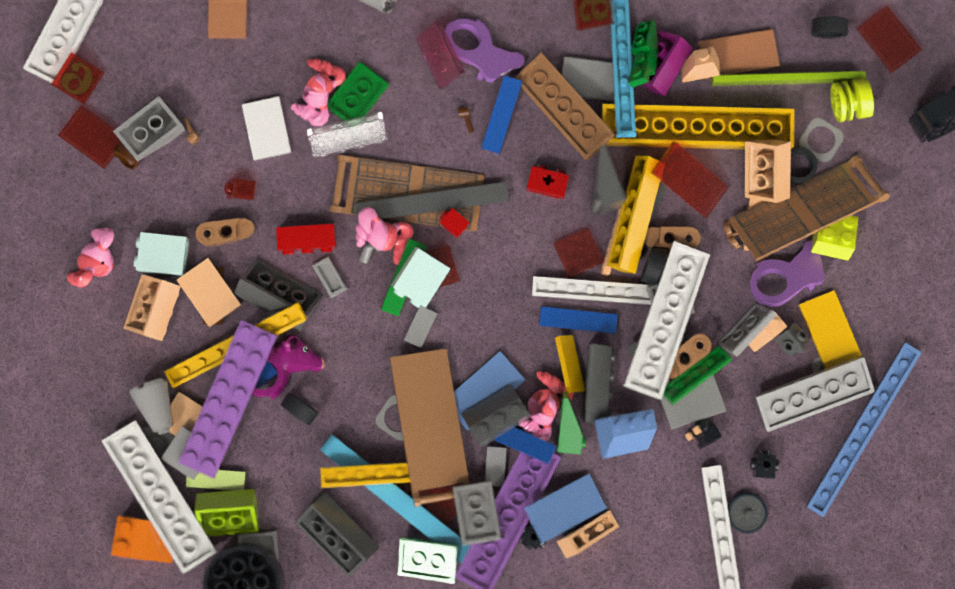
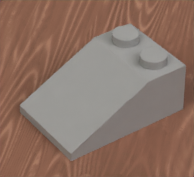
M158 96L113 132L133 157L139 161L170 143L183 133L185 129Z

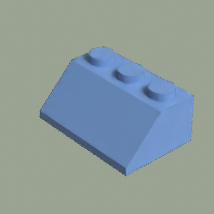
M653 409L595 420L602 459L648 450L657 430Z

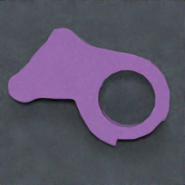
M457 19L446 26L443 35L445 49L456 59L479 69L477 76L479 81H482L484 78L492 83L497 78L504 77L511 70L520 68L524 64L525 58L520 53L508 52L494 47L488 28L478 19L476 22L470 19ZM459 29L469 30L476 35L479 46L473 50L461 49L452 40V33Z
M812 240L805 242L802 251L791 262L768 259L756 264L757 269L753 272L750 279V291L757 302L768 307L781 306L806 287L809 291H812L815 285H821L824 282L825 273L820 254L811 252ZM768 273H776L785 278L787 287L777 296H767L759 291L757 287L758 280Z

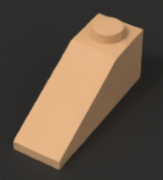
M608 510L558 540L557 543L565 557L569 558L611 533L619 525L611 511Z

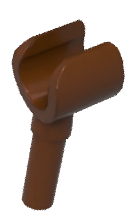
M466 107L458 108L459 118H465L469 133L474 132L469 118V110Z

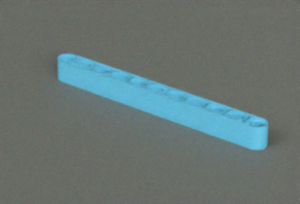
M333 434L329 436L320 448L324 454L340 467L370 465ZM394 483L364 485L432 541L458 544L457 561L462 563L471 545L462 546L459 535L423 506L414 507L413 498Z

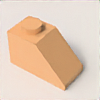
M714 47L695 50L682 66L683 83L720 75V61Z
M777 315L749 344V347L756 352L782 332L787 325Z

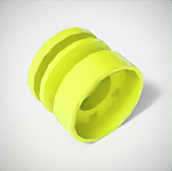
M867 78L853 79L850 86L846 81H842L841 85L839 82L831 85V106L837 122H844L845 119L851 121L854 114L857 119L873 116V94Z

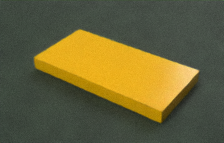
M835 290L798 305L824 369L861 356Z

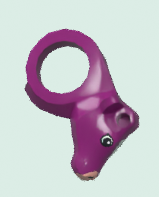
M290 335L279 346L272 348L266 361L271 363L277 370V381L268 389L260 390L255 388L252 395L260 398L270 397L273 400L284 391L290 373L306 370L318 372L325 367L324 359L315 354L298 336Z

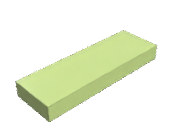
M218 470L214 479L199 472L194 480L187 476L186 487L232 491L245 490L246 472Z

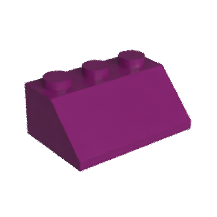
M657 30L658 59L656 73L649 77L648 83L640 86L652 93L665 96L693 47L682 36Z

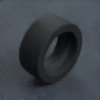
M821 16L812 19L811 35L814 37L841 38L848 34V19L844 17Z
M795 147L791 149V157L794 155L806 157L809 162V170L801 177L790 173V183L802 184L815 175L817 160L811 150L805 147Z
M654 246L651 248L641 275V281L656 285L666 260L667 251Z
M288 393L280 404L281 407L307 425H311L318 415L316 410L291 393Z

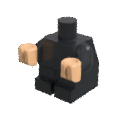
M709 418L696 421V425L692 427L693 433L690 431L685 434L688 441L694 438L698 440L699 449L716 442L722 437L717 426Z

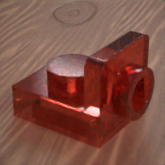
M236 178L228 180L224 188L226 199L234 198L253 201L256 181Z

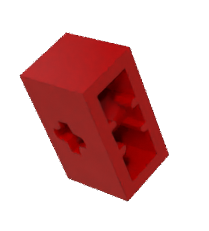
M543 165L532 166L526 191L563 200L569 175L566 174V171L555 169V171L547 170V167ZM547 177H550V178H551L550 181H552V182H554V183H550L549 185H545L546 182L543 181V180H546Z

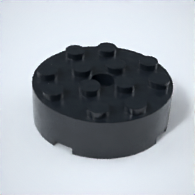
M955 85L951 88L952 90L939 92L934 96L935 100L913 111L914 115L909 118V124L921 143L926 142L925 139L928 142L934 141L955 130Z
M239 543L224 549L210 562L203 578V589H245L240 586L239 580L241 579L248 583L247 589H284L285 585L283 569L277 558L266 548L252 543Z

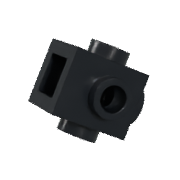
M759 450V454H754V458L750 459V469H753V477L775 479V471L779 469V459H776V455H771V451Z
M527 523L520 536L523 540L521 544L529 550L532 547L535 550L538 547L542 549L546 542L541 543L539 537L536 540H532L530 536L532 533H536L532 523Z

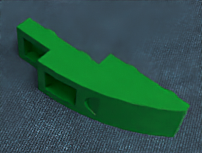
M653 19L641 22L636 27L631 47L634 60L628 84L632 88L648 83L649 77L656 73L658 40L656 24Z

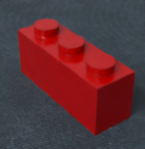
M334 224L276 227L277 250L282 252V255H293L294 251H301L302 254H311L313 250L329 253L332 252V249H336Z

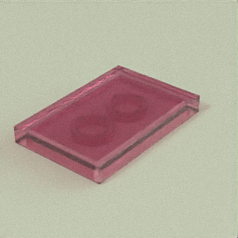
M440 21L435 22L416 38L439 89H444L465 73Z

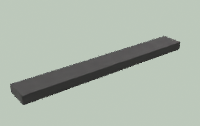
M506 182L355 203L357 222L359 223V212L365 207L375 209L377 215L382 220L445 211L446 209L451 210L452 208L459 209L508 202L509 198Z

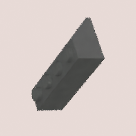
M256 258L241 276L234 293L271 315H275L299 302L307 317L306 321L294 326L299 331H302L323 296L317 290L259 258Z
M589 344L587 346L583 422L595 423V420L611 417V409L608 408V402L612 401L613 390L609 389L610 382H613L614 370H610L611 362L615 360V351H612V346Z
M326 492L295 522L348 577L353 575L379 548L374 540Z

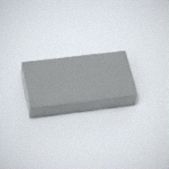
M329 256L312 265L331 299L347 290Z
M420 305L404 341L422 348L438 313Z
M487 447L485 481H491L492 486L502 487L504 484L507 448Z

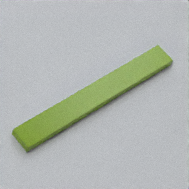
M866 72L718 75L712 77L711 86L841 83L842 81L851 82L853 79L866 78Z

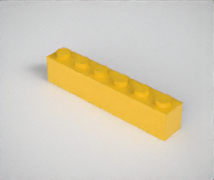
M650 156L635 157L625 194L626 200L621 209L607 262L608 267L625 273L636 274L665 164Z

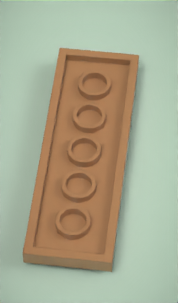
M540 53L514 78L522 81L521 88L586 161L599 151L601 145L607 144L615 136L614 132L543 53Z

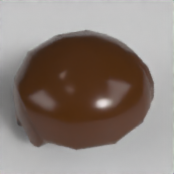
M120 143L111 150V152H114L113 156L119 157L120 162L125 167L134 170L139 166L140 160L137 161L123 143Z

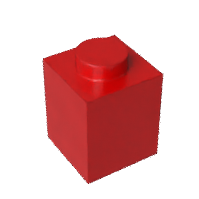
M453 208L450 211L446 209L439 217L441 219L440 225L456 239L470 224Z

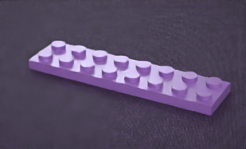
M240 321L178 463L213 479L216 477L277 339V335L246 321Z
M520 452L495 499L501 539L471 544L455 578L475 589L494 588L529 521L524 508L540 500L561 459L560 456L553 454L548 465Z

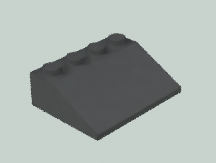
M605 144L601 145L595 158L590 203L592 213L597 214L598 218L618 211L626 200Z

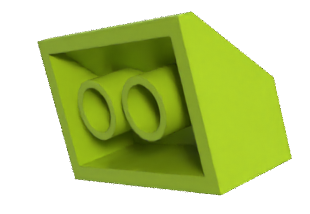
M255 489L196 494V518L207 537L259 533Z

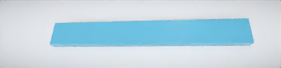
M609 0L616 138L636 137L634 87L632 88L628 84L632 68L629 0Z

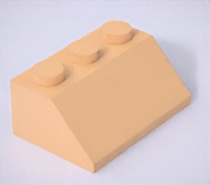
M775 139L745 141V198L774 203L790 198L791 142Z
M141 274L123 329L162 341L167 332V326L173 314V308L179 296L181 286Z

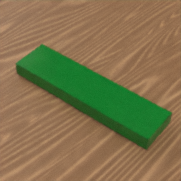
M410 238L406 242L380 310L398 317L407 296L404 295L402 298L395 294L391 284L415 246L422 251H425L427 246Z
M718 345L705 357L666 384L663 396L673 406L730 363L732 357Z

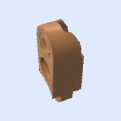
M246 218L205 222L197 227L196 238L207 247L223 245L250 238L255 232V226ZM226 227L232 228V233L229 236L223 235V230ZM210 231L211 235L209 237H205L204 232Z
M649 227L644 245L650 248L654 246L659 249L670 250L672 243H667L664 240L665 234H671L675 242L695 249L700 244L701 237L698 230L692 227ZM686 236H692L693 240L687 242L685 238Z
M696 334L678 348L668 379L676 378L710 352L711 341L706 335ZM697 342L703 343L702 349L696 347ZM681 353L688 355L689 359L685 364L679 360Z

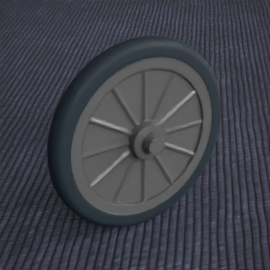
M738 494L728 505L730 525L740 533L751 534L757 532L766 523L768 515L766 504L756 494Z

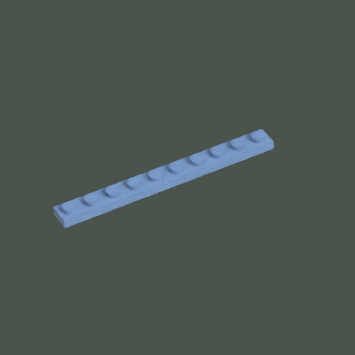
M906 342L902 344L805 507L821 517L825 516L922 352Z

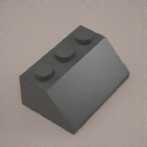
M511 385L461 414L480 447H483L530 418L528 411Z

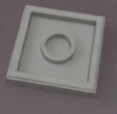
M182 426L161 459L194 480L199 472L178 463L192 433L191 430Z

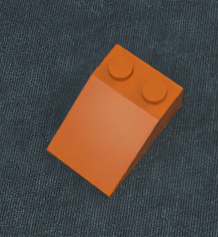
M124 515L118 516L111 555L173 563L172 555L149 519Z

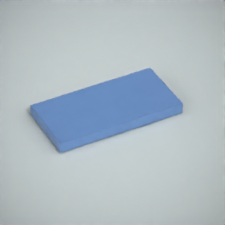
M501 351L454 391L458 419L467 431L469 427L463 419L462 413L507 386L511 385L515 390L525 381L523 376Z
M587 474L525 507L524 510L541 543H544L607 507L590 474Z

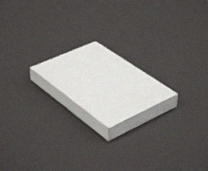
M280 97L242 104L253 160L291 153Z

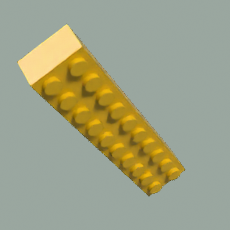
M603 104L601 107V119L615 134L605 146L745 149V141L775 139L791 142V149L794 147V109L635 105L636 137L616 138L615 104Z

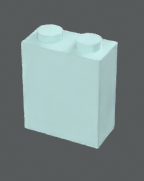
M141 232L140 237H137L136 248L139 249L138 256L134 258V267H136L138 272L183 276L186 272L189 238Z
M415 246L391 284L394 288L393 292L402 298L406 295L411 299L409 302L418 308L420 305L426 308L450 268Z

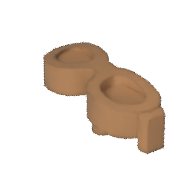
M729 221L724 223L723 229L731 246L735 249L741 247L734 238L738 234L736 231L732 233Z

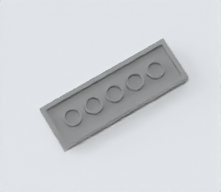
M861 355L754 395L764 428L767 432L874 393L875 390L865 358Z

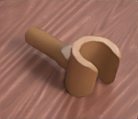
M188 118L183 119L190 132L186 138L194 145L199 141V136L194 132Z

